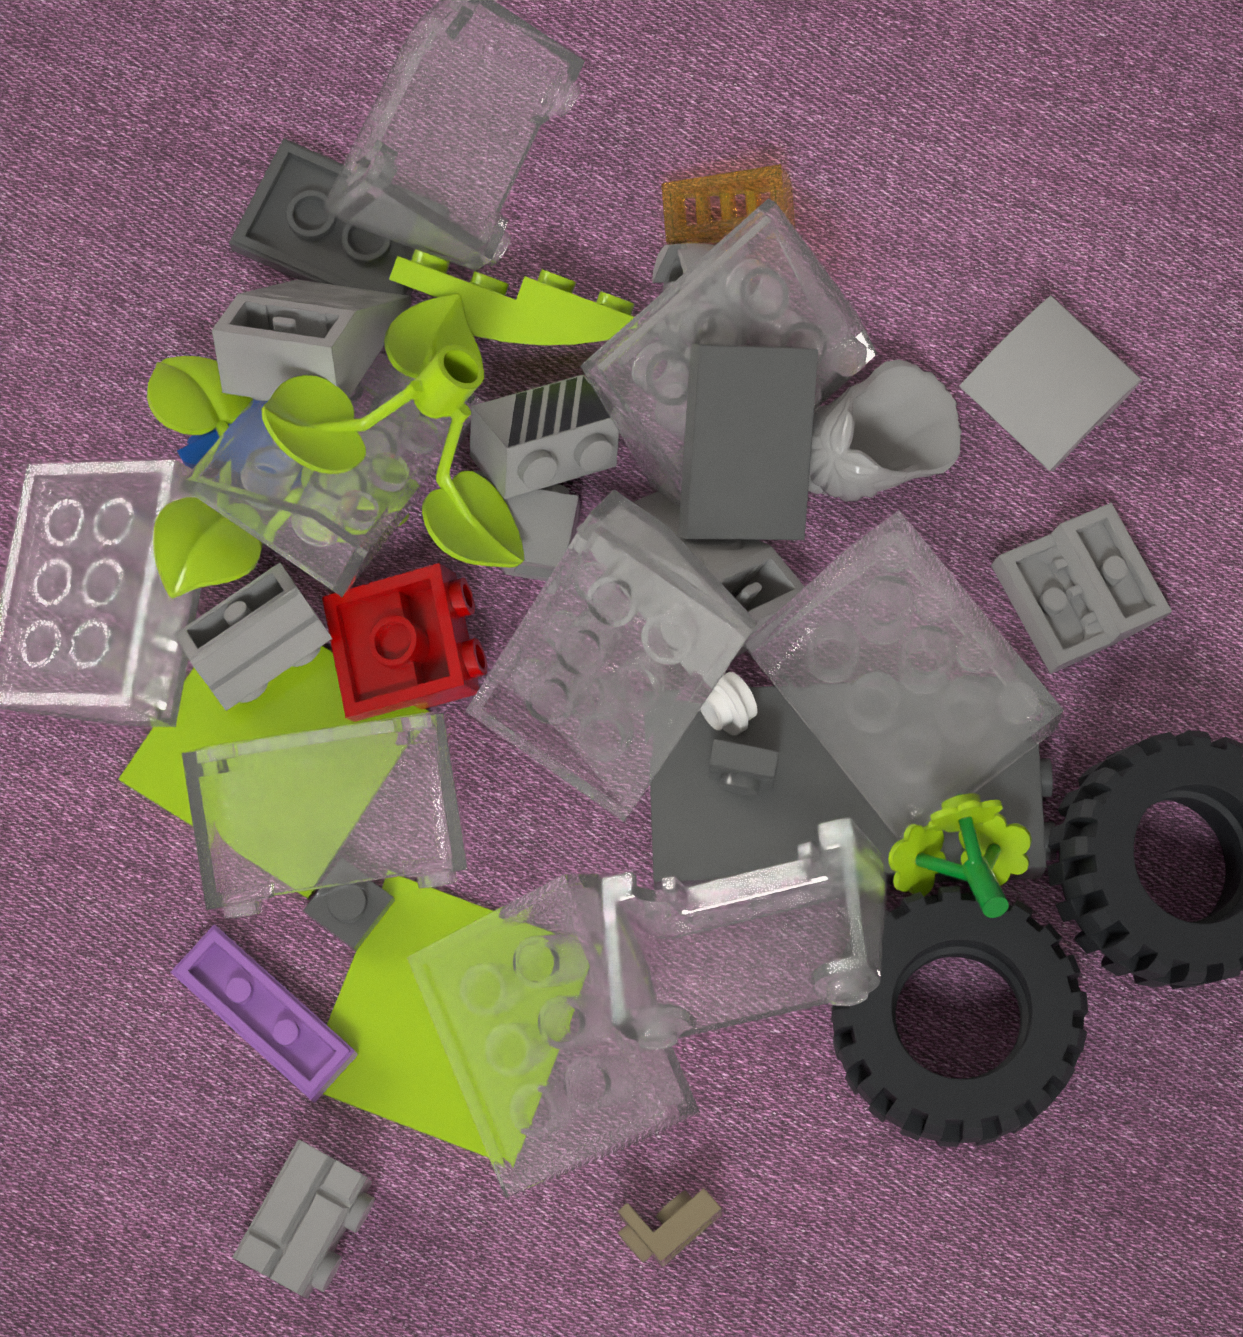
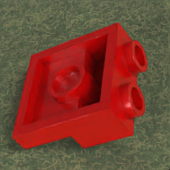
M437 563L322 597L328 632L332 637L330 642L345 718L357 722L410 706L423 710L481 693L478 677L487 674V660L480 641L477 638H469L465 616L472 615L475 612L474 598L467 580L463 577L457 579L454 571Z

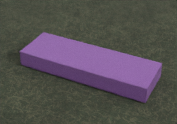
M215 924L170 972L314 1103L358 1055L353 1048Z

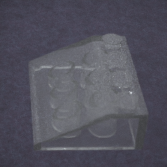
M768 198L580 366L649 484L680 507L691 343L794 346L818 349L814 410L823 404L853 375L859 372L864 365L877 355V352L855 309L777 203Z
M379 353L349 397L354 408V419L367 416L403 391L416 378L400 373L393 367L387 355ZM473 394L465 402L470 410L473 405L484 403V401ZM253 399L184 478L181 487L343 597L435 480L452 419L450 416L438 419L430 418L418 410L412 399L370 429L358 432L364 442L366 456L357 467L340 474H326L300 465L279 448L262 420L261 408L268 400L259 401ZM471 415L463 423L455 453L471 429Z
M177 460L27 464L0 599V709L121 726L176 727L188 657L174 634L196 620L201 588L189 591L175 598L168 596L154 559L153 530L159 512L174 500L196 497L209 502L216 508L220 490L219 483Z
M613 490L589 513L465 712L625 822L758 622L668 526L616 490Z
M899 510L848 547L743 643L744 648L898 840L904 838V832L909 825L917 824L922 827L928 825L931 821V814L942 810V802L955 797L957 794L976 792L1054 733L1064 712L1059 703Z
M563 874L407 957L505 1198L643 1141L700 1113L599 874Z

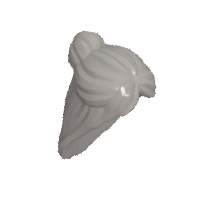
M900 359L884 362L866 380L849 387L829 405L820 406L814 410L808 492L828 494L833 498L839 497L843 501H858L862 497L872 498L879 491L893 488L911 479L928 477L947 471L956 462L960 454V435L962 433L959 427L957 403L952 394L946 390L945 385L938 381L932 372H923L916 364Z

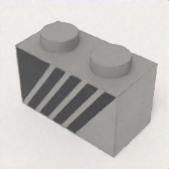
M584 374L473 405L471 409L470 457L503 498H511L616 467L620 415Z

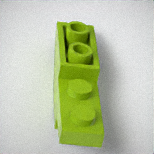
M415 249L411 261L397 256L389 278L391 281L434 297L460 294L466 321L473 336L507 343L542 346L576 345L605 341L639 332L643 321L631 316L634 303L602 291L599 292L596 302L572 294L576 285L575 281L543 269L540 271L538 280L524 276L516 300L505 296L509 286L508 283L476 271L473 272L469 283L446 274L450 265L449 261Z

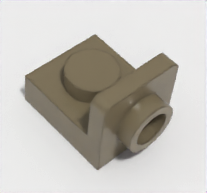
M704 1188L693 1198L684 1190L656 1215L662 1225L653 1232L635 1210L626 1203L617 1211L619 1217L626 1224L617 1234L642 1263L653 1255L660 1265L664 1267L722 1216V1208Z

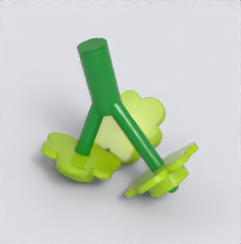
M968 793L957 794L955 797L942 802V810L931 814V821L928 825L924 827L917 824L909 825L904 832V838L892 846L888 862L890 868L896 872L893 883L897 890L903 892L910 891L912 894L921 892L925 896L934 885L935 874H945L967 881L983 914L989 918H996L1003 915L1009 906L1000 886L1008 881L1011 873L1020 875L1027 870L1029 858L1025 853L1031 845L1032 838L1028 829L1023 825L1016 823L1007 824L1005 817L998 813L1003 809L1000 800L981 802L979 794ZM942 830L946 832L959 831V842L965 849L961 855L962 865L946 860L945 854L940 851L944 843Z

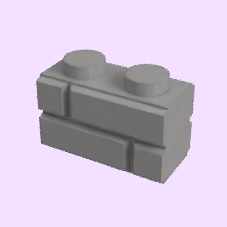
M278 563L174 634L193 667L226 711L238 702L245 703L258 698L267 688L269 681L291 666L299 667L309 663L318 655L321 646L332 639L281 563Z
M298 1139L232 1258L306 1299L309 1298L314 1288L324 1292L334 1278L343 1258L334 1252L346 1229L357 1233L374 1204L375 1198L367 1194L372 1181L363 1174Z

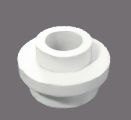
M728 672L723 676L712 674L703 679L701 683L702 696L699 697L698 702L706 721L718 731L723 729L733 736L745 731L748 728V721L757 715V704L751 690L743 679L733 672Z

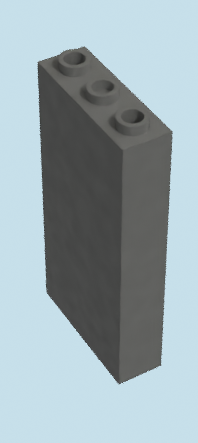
M1035 676L749 687L757 704V715L748 721V728L736 736L727 733L723 729L718 731L706 721L698 702L699 697L702 696L701 689L647 691L654 893L894 884L893 880L896 872L889 866V852L897 841L904 838L906 828L911 824L921 825L922 827L928 825L931 821V814L942 810V802L955 797L957 794L968 793L979 794L981 802L1000 800L1003 809L998 813L1005 817L1007 824L1016 823L1023 825L1031 834L1032 842L1025 853L1029 858V866L1023 874L1015 875L1011 873L1008 880L1041 879L1047 867L1046 860H1056L1057 850H1051L1048 847L1051 828L1055 827L1054 821L1044 822L1042 797L1052 796V765L1050 758H1040L1038 734L1048 733V702L1046 695L1036 696ZM714 739L779 752L773 791L759 788L758 795L748 796L721 789L719 787L720 780L709 778V761ZM942 830L944 843L940 851L945 854L946 860L962 865L961 855L965 849L959 842V831L946 832ZM938 873L935 874L934 883L967 881Z

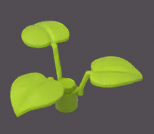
M460 294L446 295L420 302L402 312L389 325L384 338L388 359L400 373L416 379L411 381L403 391L367 416L354 419V408L348 396L327 379L311 375L296 376L286 380L279 385L268 402L261 408L264 425L279 448L300 465L326 474H340L357 467L366 456V448L358 432L370 429L412 399L418 410L430 418L438 419L450 416L452 420L436 473V482L441 489L430 492L422 504L424 524L429 535L442 551L465 563L513 568L522 564L525 560L523 544L516 523L506 502L496 488L484 477L473 471H462L453 479L450 477V468L463 423L471 415V410L465 402L484 380L482 357L466 321Z
M176 356L156 363L147 386V401L157 420L167 428L187 435H202L215 428L220 439V503L218 510L203 499L185 497L167 504L159 512L153 530L154 559L163 586L170 598L181 596L197 588L228 583L247 575L258 564L264 540H276L279 528L300 507H304L303 518L311 530L324 536L341 539L362 538L384 533L401 526L408 520L410 514L405 502L378 472L364 463H360L351 471L340 474L320 473L307 468L301 479L304 493L293 494L270 521L266 520L262 509L254 502L243 499L233 501L232 434L228 424L240 423L250 419L254 411V399L222 393L218 363L215 360L199 356Z

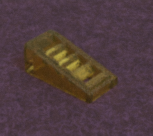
M781 164L661 183L665 239L667 244L769 239L796 234L791 178ZM770 192L772 212L762 214L761 193ZM737 194H745L746 217L737 218L735 197ZM710 196L720 197V221L712 222ZM695 197L697 224L687 226L685 198Z

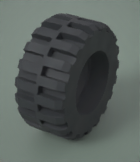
M1191 730L1176 736L1171 732L1149 737L1108 755L1106 760L1091 766L1078 778L1080 788L1066 793L1060 804L1058 812L1061 816L1065 817V821L1051 828L1048 847L1051 850L1059 851V862L1047 866L1050 886L1061 884L1065 901L1055 904L1063 922L1075 919L1082 930L1074 937L1078 945L1086 954L1098 950L1104 953L1105 956L1101 961V966L1116 976L1132 973L1134 974L1135 984L1152 988L1170 985L1172 989H1179L1236 977L1243 971L1242 743L1226 736L1211 742L1208 732ZM1173 801L1195 811L1210 825L1222 847L1225 860L1223 890L1212 912L1199 921H1183L1165 912L1150 898L1138 877L1134 861L1136 830L1145 811L1157 802Z
M960 886L940 887L935 895L924 897L921 892L903 898L899 907L891 912L885 909L870 922L868 930L862 937L856 938L847 953L845 963L839 973L832 1002L833 1045L836 1058L841 1060L845 1069V1080L855 1095L859 1093L870 1105L868 1111L882 1123L888 1120L902 1129L900 1134L917 1141L920 1137L937 1141V1146L957 1147L959 1143L972 1142L979 1146L995 1142L998 1137L1012 1132L1015 1134L1028 1126L1050 1106L1066 1087L1076 1070L1074 1067L1079 1055L1083 1052L1087 1031L1084 1030V1017L1088 1013L1087 992L1080 991L1077 978L1080 976L1081 971L1074 955L1066 956L1059 945L1062 936L1050 923L1042 927L1031 917L1034 911L1032 908L1016 900L1014 906L1009 905L1003 915L989 918L983 914L974 894L960 893ZM960 957L988 966L1008 983L1017 999L1020 1012V1028L1016 1043L1007 1058L985 1074L960 1079L935 1074L915 1061L900 1039L896 1024V1005L899 994L913 973L925 964L940 958Z

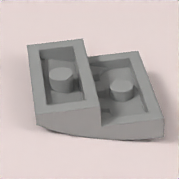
M1050 295L990 352L959 387L1046 469L1054 472L1096 425L1101 426L1143 379L1059 301Z
M1112 503L1059 524L1051 534L999 555L991 564L1050 674L1088 658L1167 617L1172 612Z

